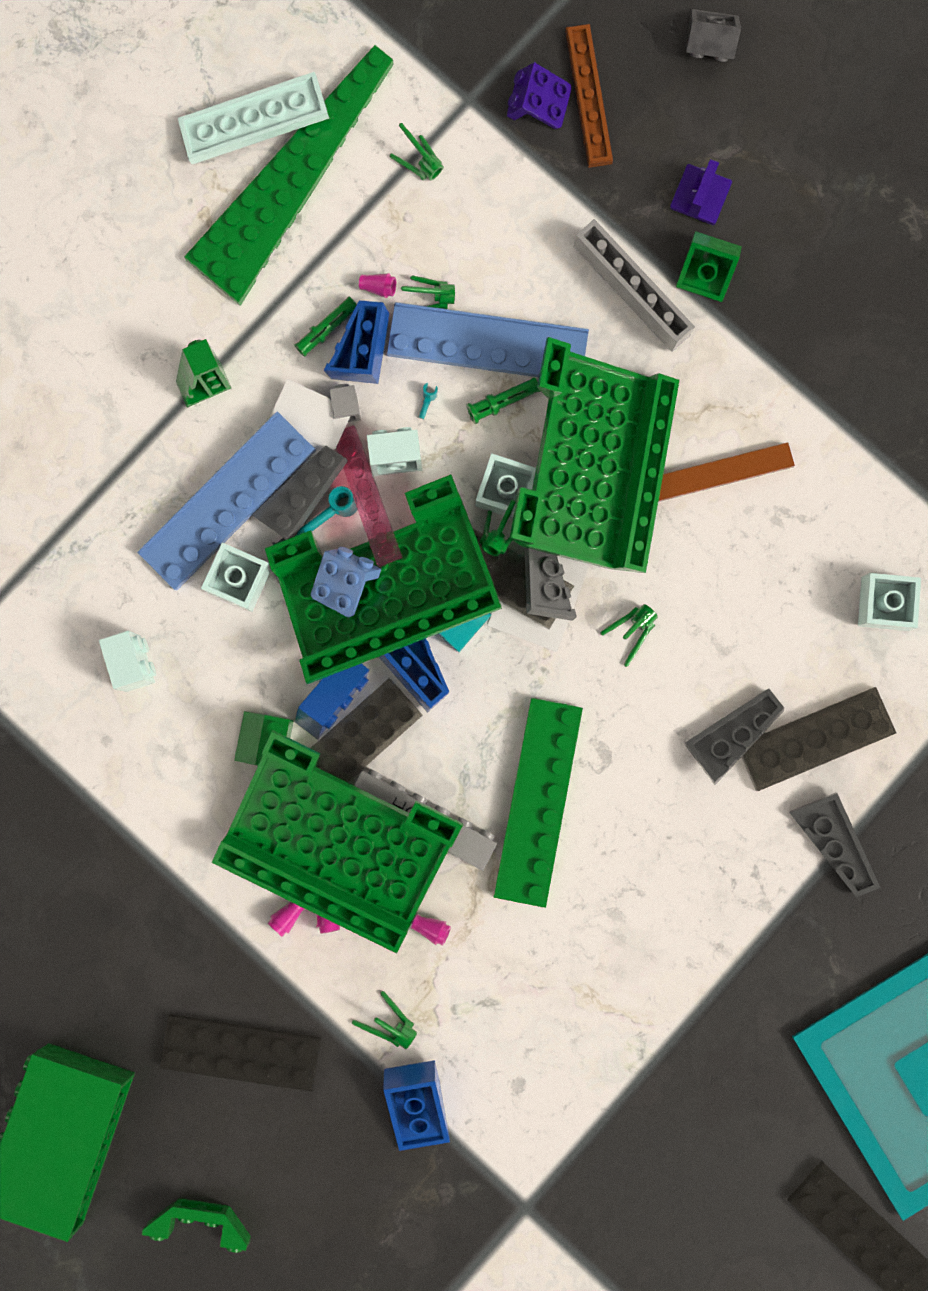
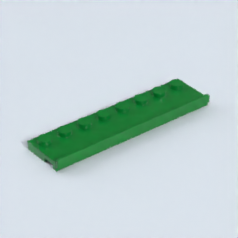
M535 698L530 700L493 898L546 908L583 711L581 707Z

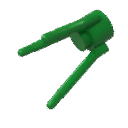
M399 123L400 129L423 156L418 163L420 169L392 153L390 158L417 174L422 180L426 178L430 181L434 180L444 168L442 162L437 158L423 135H419V139L426 151L405 125Z
M412 275L410 276L411 280L435 287H401L402 291L434 294V301H439V303L426 307L447 309L448 304H454L455 284H448L447 281H436Z
M511 500L497 530L489 532L492 511L489 510L487 512L483 535L479 543L482 544V550L489 555L499 556L500 553L504 554L507 547L513 541L510 539V536L505 541V535L502 531L514 508L515 500Z
M643 604L639 609L635 607L630 613L600 632L604 636L632 617H634L631 620L633 626L623 635V639L626 640L637 629H644L625 661V667L629 666L645 638L655 627L653 622L658 616L646 604Z
M382 991L380 993L381 996L401 1019L403 1025L398 1022L393 1028L379 1018H374L375 1023L391 1033L388 1035L356 1020H353L352 1024L391 1042L396 1047L400 1045L406 1050L417 1035V1031L412 1029L414 1023L407 1019L392 999Z

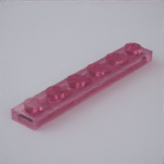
M352 425L344 429L336 449L340 455L348 460L343 469L376 564L381 567L403 557L357 428Z

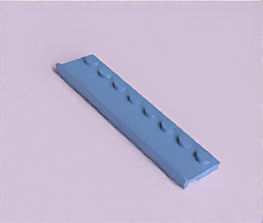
M395 302L387 355L388 357L539 378L547 337L571 344V352L585 356L589 329Z
M277 411L137 553L177 591L316 449Z

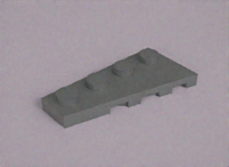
M325 446L261 505L252 516L285 539L295 537L348 460L333 449Z
M524 547L527 614L573 621L577 615L575 609L571 608L569 600L571 598L569 587L565 586L563 579L565 572L563 565L558 561L557 555Z
M768 688L685 742V745L713 784L716 785L784 712V706Z
M837 792L789 812L856 897L881 888Z

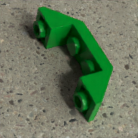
M178 1198L149 1220L142 1231V1235L149 1236L154 1241L168 1239L174 1230L175 1218H178V1221L182 1223L198 1221L204 1222V1225L208 1227L223 1225L220 1247L226 1248L229 1252L238 1253L242 1250L246 1251L251 1239L250 1234L230 1206Z

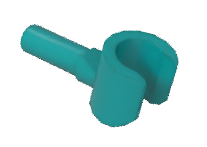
M428 383L423 386L424 400L418 418H425L431 401L437 398V386L433 393L427 392Z

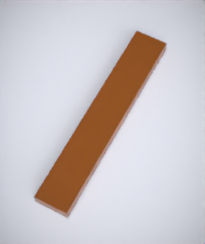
M590 24L566 27L565 33L588 168L611 165L613 157Z
M789 443L663 474L658 502L793 468L795 464Z

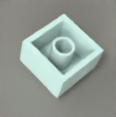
M403 427L397 429V432L387 433L386 430H377L372 432V435H367L370 466L373 476L422 471L418 430H412L411 427Z
M491 453L475 506L504 516L511 500H517L519 487L532 490L536 468ZM515 505L509 518L514 516Z
M222 543L201 589L252 612L271 572V568L268 562Z
M869 573L861 577L858 626L910 631L918 628L921 578Z
M125 631L99 640L113 689L128 692L155 683L153 676H156V670L152 661H148L146 653L149 652V647L145 638H141L140 635L133 632Z

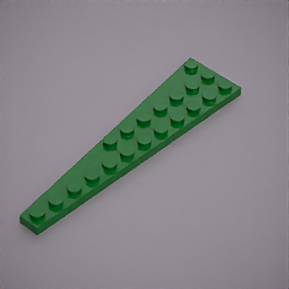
M376 45L371 48L324 101L329 119L299 128L184 256L188 263L238 305L241 306L262 268H265L269 262V257L274 249H277L280 245L281 238L287 229L292 226L297 214L302 210L332 163L333 156L339 147H342L345 137L351 128H354L358 122L359 115L368 106L373 94L377 92L394 65L393 59Z

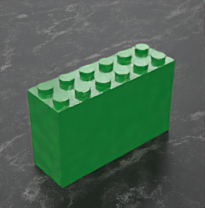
M48 1043L27 1057L23 1066V1070L26 1073L23 1081L20 1080L15 1089L14 1096L17 1098L14 1106H11L5 1118V1122L8 1123L6 1130L0 1134V1219L68 1242L84 1223L135 1072Z

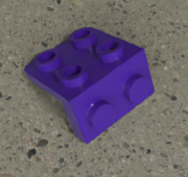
M535 62L520 69L514 77L515 85L513 93L508 100L507 117L516 120L528 113L548 126L559 129L563 123L571 85Z

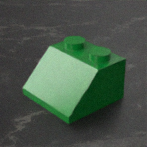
M695 231L676 287L722 302L739 261L742 246Z
M244 711L234 761L258 766L263 757L262 751L271 732L274 730L290 738L294 720Z

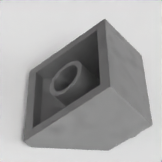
M691 9L686 52L695 58H703L704 55L714 56L715 60L722 62L734 59L741 32L739 16Z

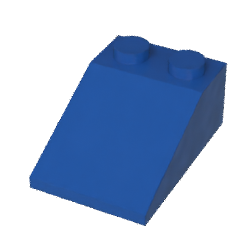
M435 1060L384 1069L383 1091L399 1151L449 1143V1131Z

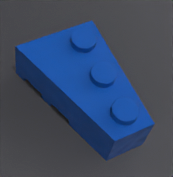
M358 301L345 327L346 331L340 343L338 342L335 347V353L330 363H327L324 371L332 380L379 383L390 314L383 302Z
M425 638L379 656V658L428 713L449 694V689L431 652L429 642Z
M361 663L323 678L298 707L295 723L318 740L326 729H330L338 719L337 715L342 709L345 711L354 699L352 698L353 694L357 690L361 692L369 681L367 679L369 669Z

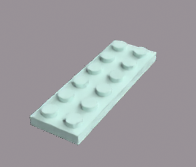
M312 72L179 117L178 121L188 159L191 164H195L329 119L316 73Z

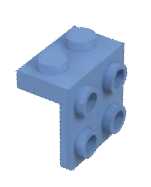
M346 547L325 551L311 591V597L342 615L351 617L355 614L365 582L379 578L381 568L373 565L374 562L368 558H359L353 555V551Z

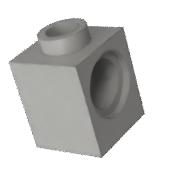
M344 383L336 385L334 389H330L334 418L339 419L350 416L348 422L361 420L355 386Z

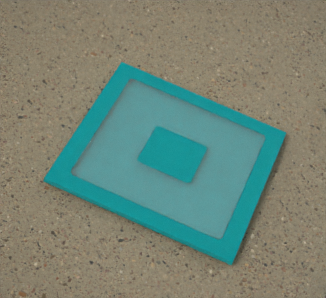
M928 953L792 1036L902 1221L928 1206Z

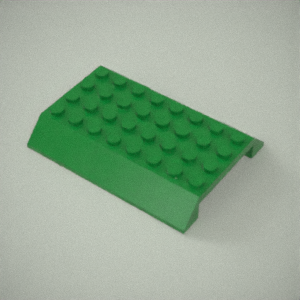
M547 337L537 388L549 399L533 487L532 490L523 487L518 489L510 539L522 547L611 570L646 573L680 380L660 373L647 377L571 352V344Z
M452 474L405 492L408 505L416 523L350 548L353 551V555L359 558H368L374 562L373 565L381 568L379 578L365 582L355 614L351 617H346L311 597V591L323 558V554L311 530L265 548L270 568L278 577L303 657L299 662L307 684L502 609L497 591Z
M273 730L262 751L263 757L228 833L221 841L211 863L397 954L419 906L449 848H452L463 827V823L418 801H415L408 813L317 768L316 765L321 753Z

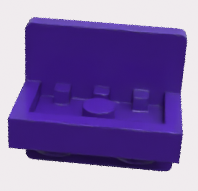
M710 159L707 168H699L687 164L670 208L700 221L715 225L732 180L715 174L719 165L717 161Z

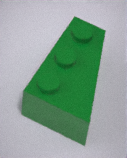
M207 339L194 340L188 344V347L182 349L176 384L187 408L232 389L221 362Z

